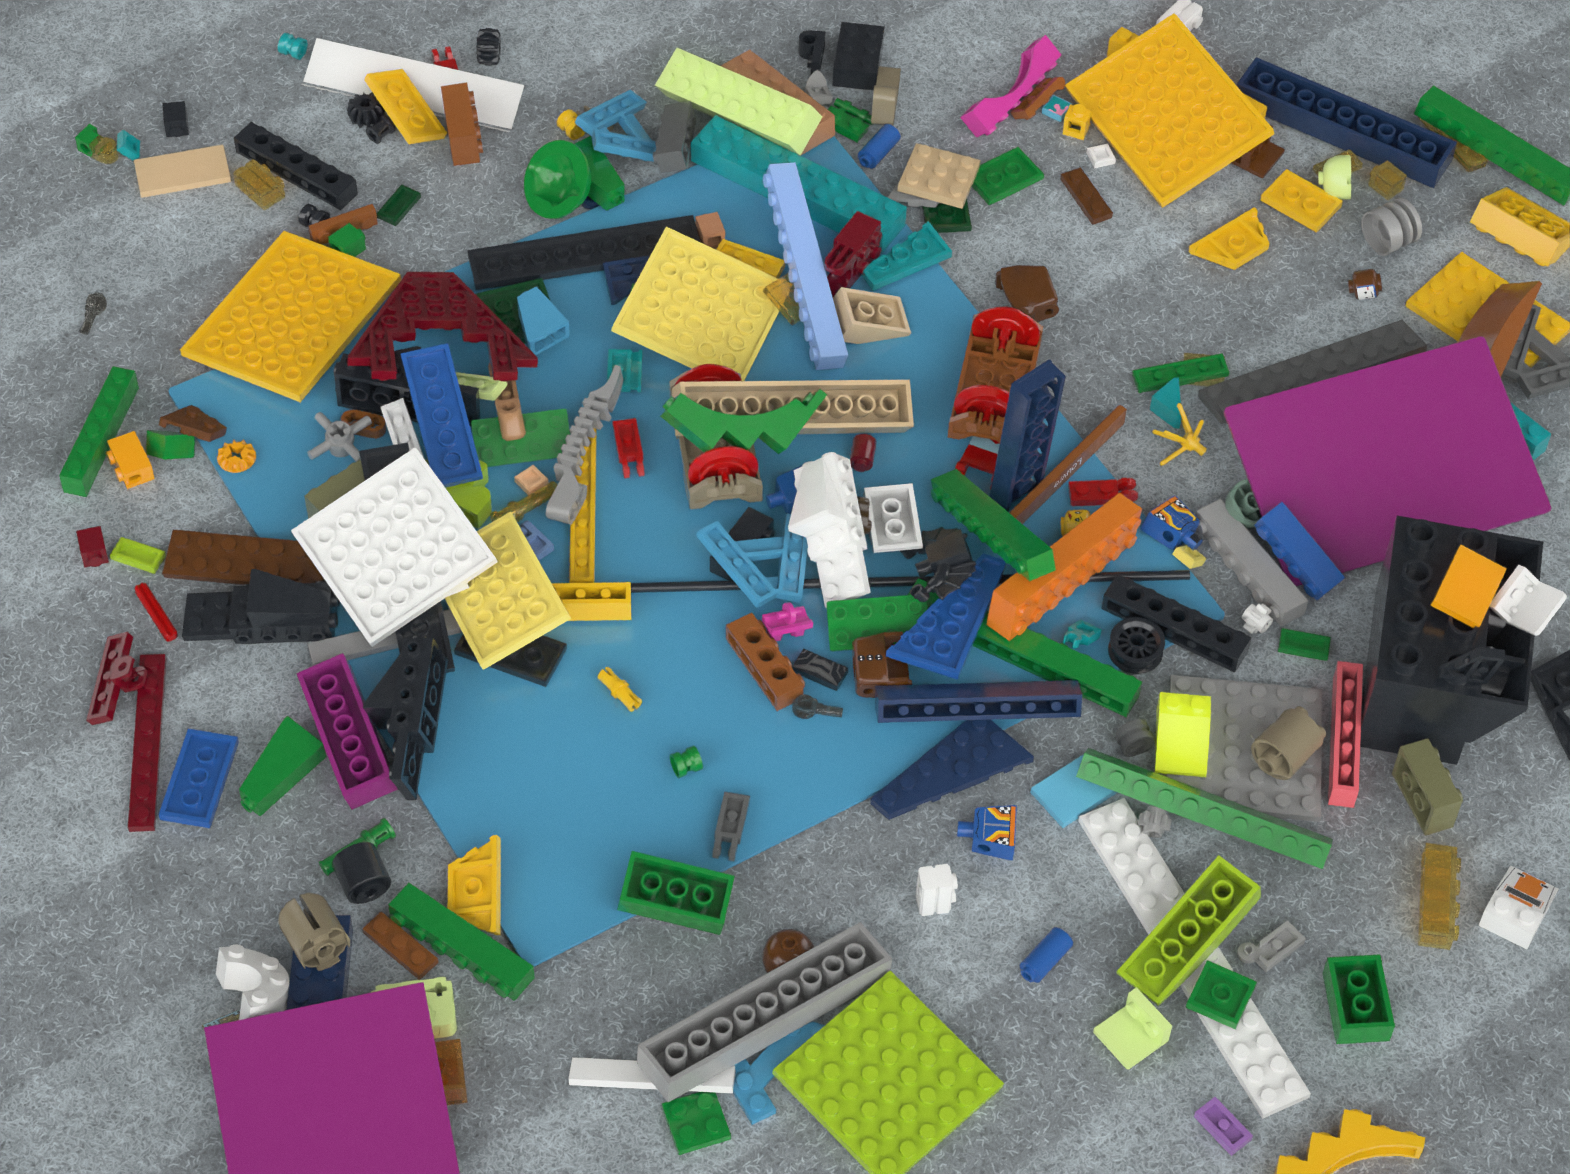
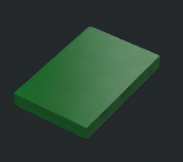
M1016 147L981 164L972 188L990 206L1044 179V173L1019 147Z

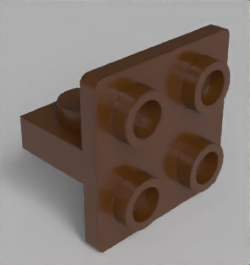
M1269 137L1231 163L1260 178H1264L1282 157L1285 149L1270 142L1271 137Z

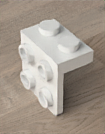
M1518 565L1493 598L1489 607L1506 623L1537 636L1544 630L1548 622L1561 607L1567 595L1561 590L1538 581L1525 567Z

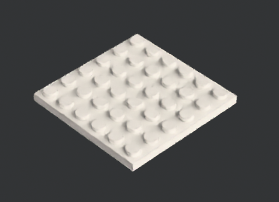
M416 447L291 530L371 647L498 562Z

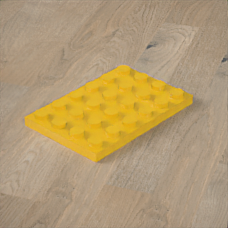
M1460 252L1406 301L1405 306L1456 341H1459L1466 326L1488 297L1502 284H1508L1509 282L1465 253ZM1535 300L1533 305L1541 308L1535 329L1552 344L1556 345L1570 332V322ZM1528 348L1524 363L1532 368L1541 358Z

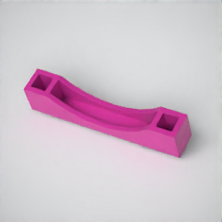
M1046 35L1033 41L1021 54L1019 74L1009 92L1003 97L984 98L972 104L960 117L975 137L991 134L997 128L995 124L1005 120L1009 116L1007 112L1013 110L1021 103L1020 98L1033 91L1032 86L1045 78L1044 73L1051 71L1057 65L1056 60L1061 56V53Z

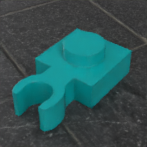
M1079 620L1068 627L1062 643L1072 642L1073 649L1078 648L1079 644L1088 646L1100 638L1102 630L1083 620Z

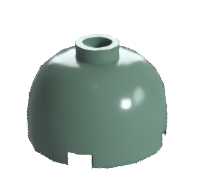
M1248 479L1239 481L1229 490L1225 499V507L1228 513L1234 519L1241 522L1245 528H1255L1254 525L1262 518Z

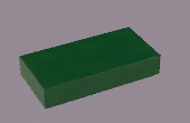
M401 184L376 213L377 218L397 226L421 198V193Z

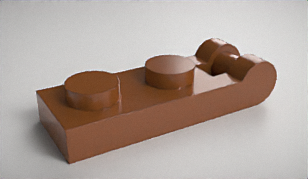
M1063 77L1044 78L1011 111L1013 118L1028 120L1035 116L1036 111L1049 101V97L1056 90L1064 89L1066 85L1065 79Z

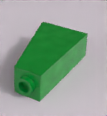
M589 136L574 143L583 151L591 171V187L588 196L606 211L624 203L625 184L606 155L593 149L592 137Z
M286 716L239 788L240 803L243 808L250 813L253 811L259 816L263 815L326 758L323 743L289 716Z

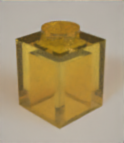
M1387 160L1381 165H1376L1371 170L1369 186L1385 199L1390 200L1403 191L1407 175Z

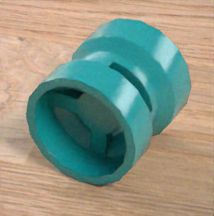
M287 32L282 34L278 42L279 53L284 55L290 54L297 60L303 58L308 48L306 39L301 37L295 38L293 34Z

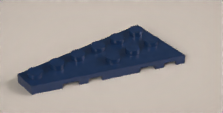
M966 720L871 798L870 804L890 820L917 809L918 805L928 801L935 802L940 800L943 795L951 792L955 794L985 782L993 775L1004 772V774L1013 770V767L1023 763L1025 765L1030 764L1034 761V756L992 720Z

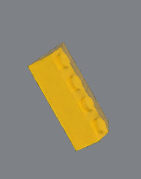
M1508 187L1482 198L1470 223L1476 225L1475 228L1483 233H1490L1495 236L1496 241L1502 244H1509L1514 247L1517 253L1530 256L1536 264L1541 266H1549L1555 263L1570 247V222Z

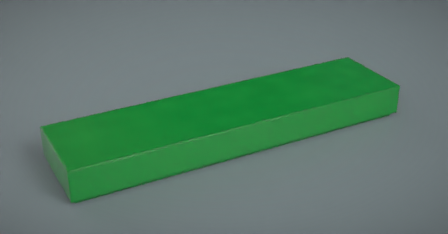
M1221 353L1136 369L1132 371V377L1138 393L1160 390L1173 378H1179V386L1229 377V369L1224 355Z

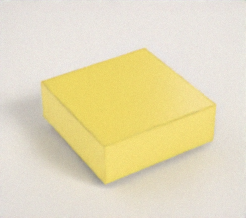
M1187 545L1176 547L1172 554L1189 569L1200 567L1206 561V557L1197 550L1193 551Z

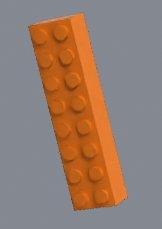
M1118 493L1050 546L1053 549L1055 571L1032 581L1027 580L1022 574L1015 573L993 590L986 625L1008 641L1016 635L1023 634L1030 624L1038 622L1045 612L1049 609L1053 610L1059 601L1064 597L1068 598L1078 586L1085 585L1096 572L1100 573L1107 563L1111 560L1115 561L1121 552L1126 548L1130 549L1135 544L1137 528L1141 524L1142 508L1121 493Z

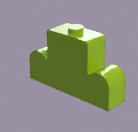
M480 460L483 479L446 487V490L469 522L477 529L483 525L492 512L491 494L489 489L484 487L489 481L488 467L486 463Z

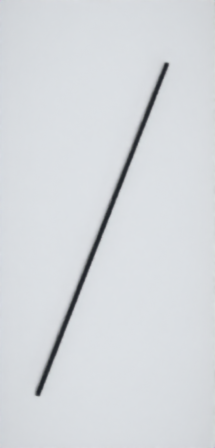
M1190 570L1096 572L1090 577L1088 582H1112L1117 574L1130 578L1133 581L1190 580ZM1003 574L999 584L1004 583L1014 574ZM920 576L868 577L870 587L913 586L918 578L928 582L933 576L921 578ZM804 579L803 589L821 588L820 579ZM734 581L631 583V593L741 590Z

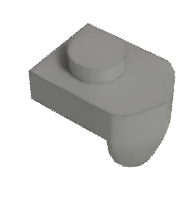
M819 70L814 71L806 82L805 93L822 106L824 104H832V94L827 87L824 75Z

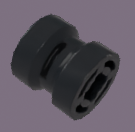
M306 204L300 211L298 222L300 225L309 227V225L329 219L330 214L324 210H317L314 205Z

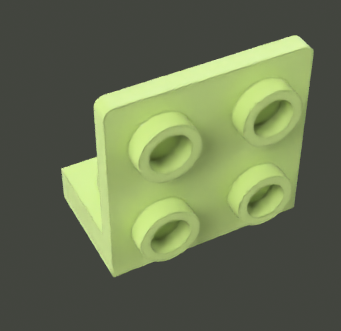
M1136 987L1128 993L1126 1006L1096 1026L1093 1033L1126 1069H1130L1169 1041L1172 1025Z

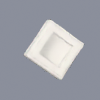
M1108 144L1087 148L1086 153L1094 169L1115 164L1116 158Z

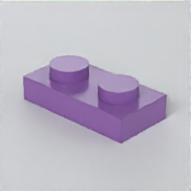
M1216 1097L1195 1111L1194 1118L1231 1156L1252 1141L1253 1135Z

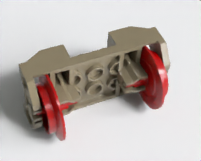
M717 364L700 365L685 371L669 381L670 396H672V388L679 382L742 381L741 374L731 368ZM676 436V439L679 440L683 463V479L690 509H699L713 501L740 498L750 503L762 501L763 485L760 479L754 444L749 450L740 447H733L721 437L712 450L703 452L685 436Z

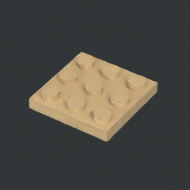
M916 143L898 184L897 191L963 209L979 170L981 160Z

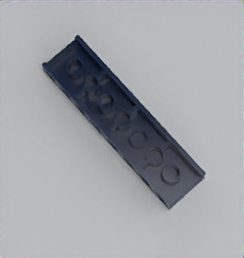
M1050 359L1011 383L990 491V497L1007 512H1009L1012 502L1034 489L1044 479L1066 376ZM1047 386L1052 389L1054 396L1051 395ZM1044 419H1046L1048 426L1043 422Z

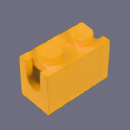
M135 431L107 440L110 448L109 451H106L110 465H116L117 468L114 469L119 482H124L127 489L155 479L152 465Z

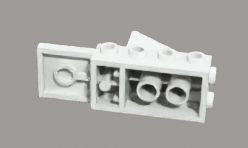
M835 452L825 453L822 455V458L806 462L802 467L794 470L797 493L788 529L789 532L807 538V552L810 560L817 563L824 605L827 608L826 603L828 601L857 599L871 593L863 556V551L867 549L850 459L840 456Z

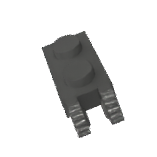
M724 792L714 835L715 843L712 858L719 859L723 841L731 843L728 851V860L735 861L738 844L741 843L750 796Z

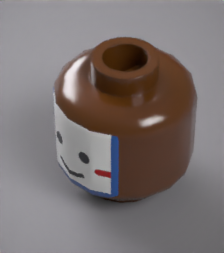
M1374 269L1354 271L1352 279L1348 280L1349 293H1354L1355 298L1358 300L1377 298L1379 292L1382 291L1380 273H1376Z

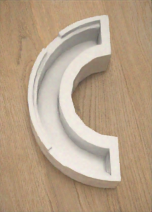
M237 944L229 947H219L216 976L222 988L243 992L239 1020L286 1010L290 980L287 971L279 963L278 959L254 950L245 949Z

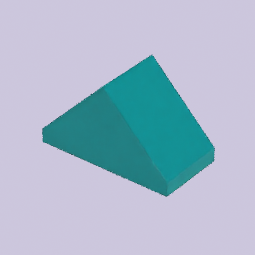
M1173 378L1152 395L1150 411L1174 429H1180L1181 415L1177 404L1181 403L1179 378Z

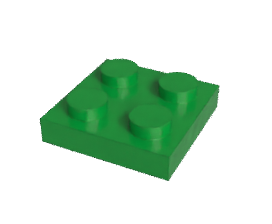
M1207 960L1187 1001L1186 1008L1236 1030L1255 990L1257 981Z
M698 1092L662 1103V1110L678 1155L731 1140V1133L716 1092Z

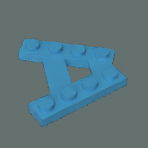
M628 90L577 116L575 124L591 135L594 150L654 162L655 141L651 140L633 115L643 110L647 102L632 90ZM618 122L627 135L609 132L607 128Z
M786 514L784 519L782 537L734 541L718 521L697 532L696 537L756 608L775 598L799 604L801 602L808 544L806 537L789 532L788 525L791 514ZM780 558L778 576L765 577L752 561Z
M812 1021L767 1046L751 1065H749L746 1059L734 1065L736 1072L733 1094L751 1125L776 1114V1108L764 1090L766 1085L775 1077L772 1074L773 1069L824 1027V1024Z

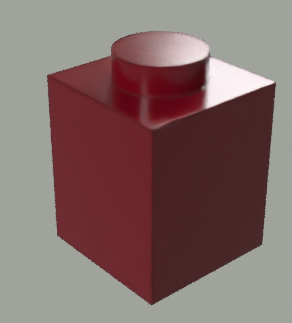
M101 526L77 530L76 533L84 568L90 566L98 567L101 564L109 563Z

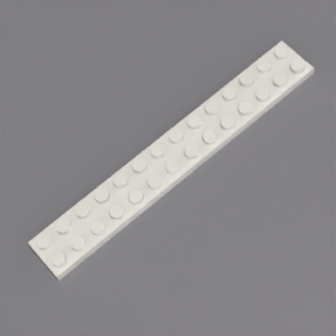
M1122 798L1079 816L1078 822L1149 935L1185 893L1148 834H1144L1143 827L1137 825L1138 819L1125 798ZM1219 947L1180 985L1188 999L1207 960L1233 971ZM1251 998L1236 1030L1197 1013L1262 1119L1310 1097V1091Z

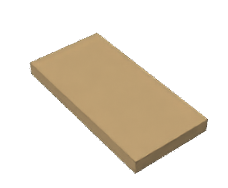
M223 145L134 160L141 198L231 182Z

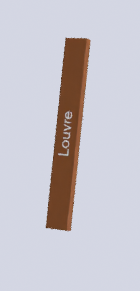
M1121 405L1117 406L1009 513L1023 524L1124 425L1127 409Z

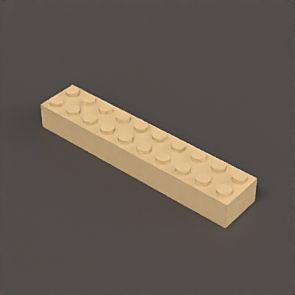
M910 380L679 382L672 388V396L674 398L682 393L703 407L731 415H756L770 412L787 405L794 399H798L801 402L809 392L814 393L821 389L827 396L798 434L904 433L914 427ZM675 429V436H683Z

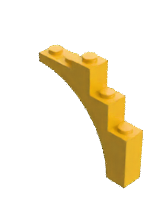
M1344 1109L1340 1120L1338 1137H1333L1326 1132H1312L1308 1142L1305 1161L1292 1155H1279L1275 1174H1332L1336 1170L1355 1161L1378 1156H1403L1419 1159L1424 1148L1425 1137L1418 1136L1410 1131L1400 1132L1391 1130L1384 1125H1370L1372 1115L1365 1114L1357 1109Z

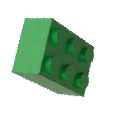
M1381 955L1327 957L1322 974L1336 1044L1390 1041L1395 1023Z

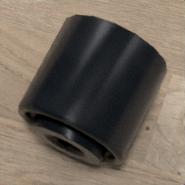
M360 842L353 844L339 852L332 861V867L350 903L364 904L373 901L386 893L391 886L392 880L373 843Z

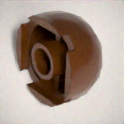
M783 929L774 933L766 941L762 952L763 965L766 972L769 973L814 948L810 938L801 931L794 929Z

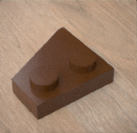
M193 405L160 417L159 426L163 428L171 424L180 427V433L195 436L207 442L225 436L227 427L219 423L217 419L208 416Z

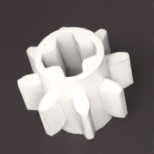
M1263 603L1257 606L1251 604L1242 615V619L1246 622L1243 628L1251 634L1258 631L1264 633L1273 622V618L1269 616L1272 610Z

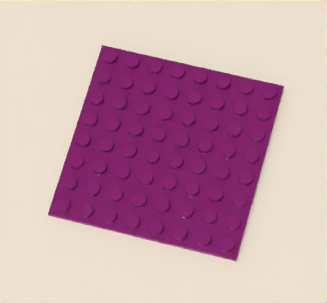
M424 982L204 1027L228 1174H460Z

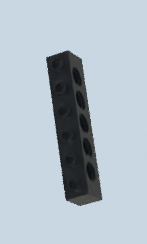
M250 122L234 137L236 153L340 211L358 195L356 179L351 175L341 172L335 166L323 162L317 156L303 151L299 146L285 141L281 136L274 135L262 126Z
M1117 574L1103 596L1101 609L1123 620L1131 617L1148 619L1160 627L1165 640L1234 673L1248 653L1252 637L1247 636L1242 631L1224 625L1219 620L1209 618L1195 609H1190L1174 599H1169L1151 588H1146L1130 578Z

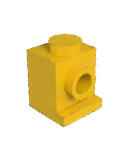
M1070 104L1064 118L1063 135L1084 140L1091 124V110L1086 109L1082 104ZM1071 125H1076L1081 127V130H1077L1070 127Z

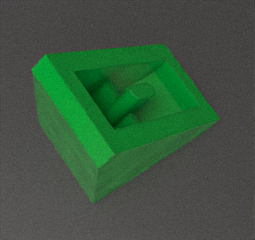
M147 430L146 454L164 460L194 458L195 436H188L180 432Z

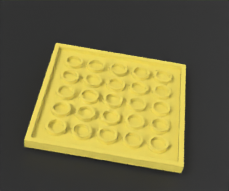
M666 227L615 320L611 331L689 368L704 364H717L740 373L742 381H745L792 285Z

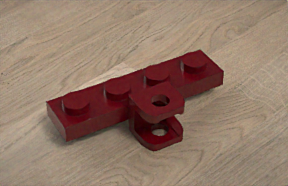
M129 632L107 637L86 719L92 726L113 721L120 689L127 693L138 690L145 684L147 670L142 666L133 668L135 659L129 656L133 636Z

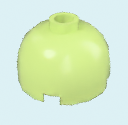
M1350 155L1334 156L1326 161L1323 171H1318V184L1323 185L1325 192L1341 200L1351 199Z

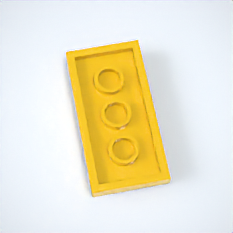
M403 69L366 75L364 81L408 144L445 138L446 130Z

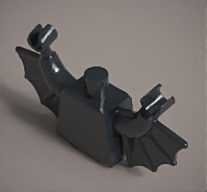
M940 527L932 531H922L923 548L900 550L906 559H911L917 552L919 554H927L928 559L916 563L915 566L920 578L934 573V576L926 583L927 586L925 588L921 584H917L910 590V594L920 602H926L930 597V592L936 593L939 599L943 600L949 593L957 589L959 590L961 584L976 571V562L973 561L965 540L968 535L967 533H962L961 529L958 530V528L944 529Z

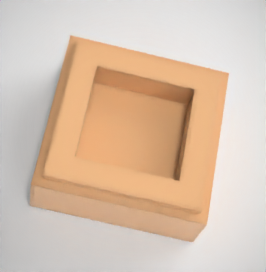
M534 465L514 477L515 483L529 497L549 484L548 478Z

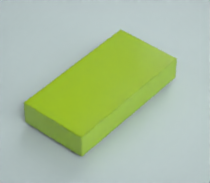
M120 537L110 553L111 560L153 574L156 573L166 557V553L163 550L124 537Z

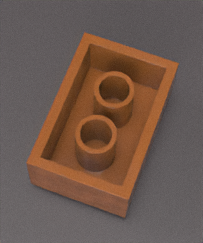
M467 82L441 86L453 165L480 163L479 153H483L482 141L477 140L481 139L477 110L475 105H472L475 104L474 92L469 91Z

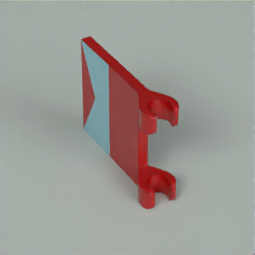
M973 436L963 456L957 462L955 469L965 476L970 466L994 476L1000 443L996 440Z

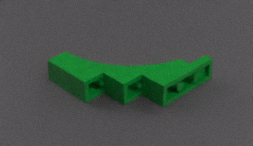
M819 389L814 393L809 392L801 402L798 399H794L787 405L770 412L756 415H731L703 407L680 393L675 398L670 396L662 406L665 411L660 417L703 452L712 450L722 437L733 447H740L749 450L759 438L777 454H780L788 448L827 394Z

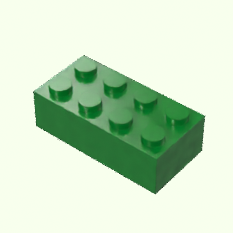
M631 851L617 910L720 935L724 926L735 876Z

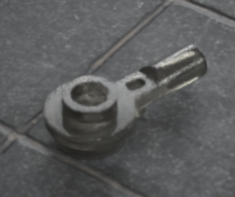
M95 292L88 295L85 305V319L79 330L81 334L88 335L96 315H101L102 311L106 309L107 301L102 293Z
M800 695L792 704L794 715L801 719L812 718L815 714L842 718L843 708L818 703L817 699L810 695Z

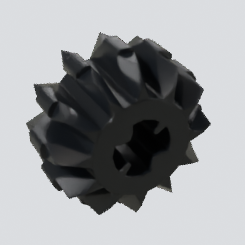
M486 28L478 31L476 54L479 64L492 66L499 63L501 35L498 29Z
M365 92L362 95L355 94L354 99H349L347 114L352 125L357 124L359 128L364 125L368 127L371 124L377 123L379 118L385 115L384 108L373 92L369 95L365 94Z

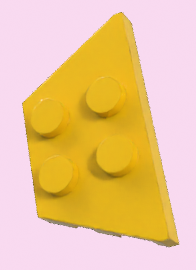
M1253 207L1190 245L1188 252L1197 257L1236 270L1267 251L1270 243L1267 235L1264 234L1262 222L1258 220V211Z
M493 835L489 838L490 841L479 849L474 847L464 857L458 858L448 865L447 908L476 928L494 935H501V838L498 835Z

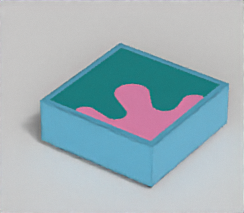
M1053 95L1042 108V114L1061 122L1072 103Z

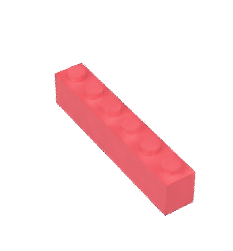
M1338 661L1333 676L1328 805L1354 808L1359 792L1363 664Z

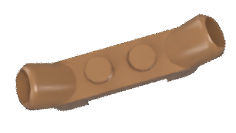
M489 363L488 368H489L490 377H493V376H492V370H491V364ZM515 380L507 381L508 385L495 400L501 435L505 441L521 439L526 435Z

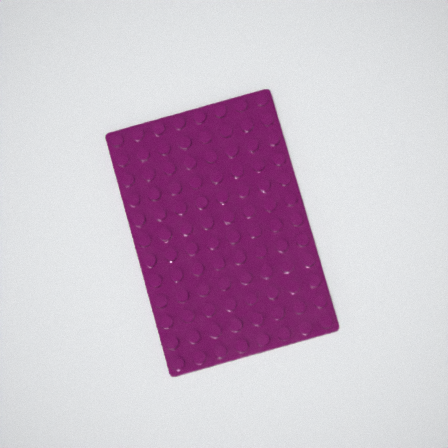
M1482 336L1226 407L1223 412L1262 517L1283 502L1341 573L1384 561L1397 515L1488 531L1551 511L1550 502L1487 342ZM1278 558L1282 571L1296 587L1303 585L1298 578L1290 574L1285 562Z

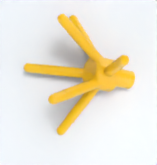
M1178 403L1177 407L1186 433L1183 437L1167 430L1164 432L1152 430L1153 434L1182 445L1181 448L1160 462L1161 466L1185 450L1190 452L1194 450L1201 456L1207 450L1206 447L1199 443L1200 438L1198 437L1204 420L1199 421L1193 433L1181 403Z

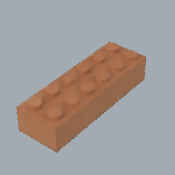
M750 49L721 65L723 68L811 105L822 116L801 155L835 136V115Z

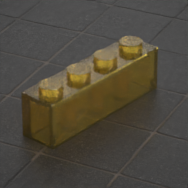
M1426 843L1421 855L1418 946L1450 950L1453 941L1458 940L1459 925H1455V918L1459 917L1460 903L1456 902V896L1460 893L1461 881L1456 880V873L1460 872L1461 858L1457 857V847Z

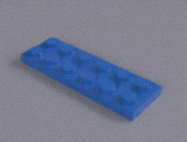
M448 343L401 353L402 364L430 468L445 488L483 479Z

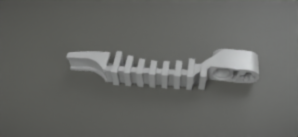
M615 365L608 382L601 388L590 392L589 397L583 400L584 407H580L578 411L579 417L576 416L574 419L575 426L572 425L570 428L571 435H567L565 439L566 444H563L561 447L562 454H558V463H555L553 467L556 480L560 482L547 504L546 517L548 519L571 525L586 499L587 486L578 483L575 475L581 476L582 474L579 466H582L584 462L581 456L586 454L583 446L589 447L591 442L588 437L594 438L596 436L593 428L601 430L603 424L600 420L610 422L612 418L609 412H613L623 385L621 366Z

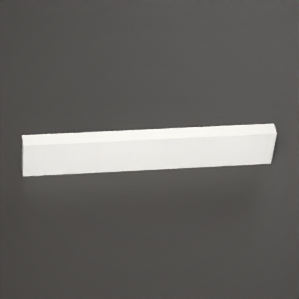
M572 1057L569 1085L657 1089L639 1067L637 1061ZM735 1066L726 1069L689 1091L733 1093Z

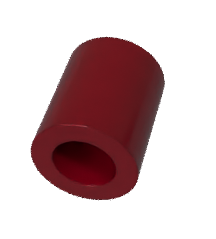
M858 434L853 438L850 463L851 467L858 472H865L873 467L877 441L873 436Z

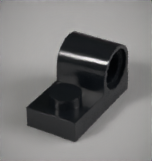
M806 30L799 35L798 52L800 57L808 60L807 68H811V74L816 70L821 71L825 50V31Z

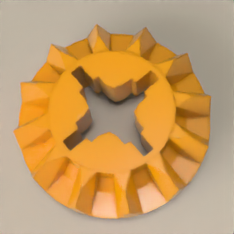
M233 439L232 443L229 444L224 442L223 448L218 449L217 461L219 466L225 471L232 473L243 472L255 463L256 451L252 444H247L244 439L241 442H236ZM232 452H235L236 454L240 453L241 458L237 456L232 457Z

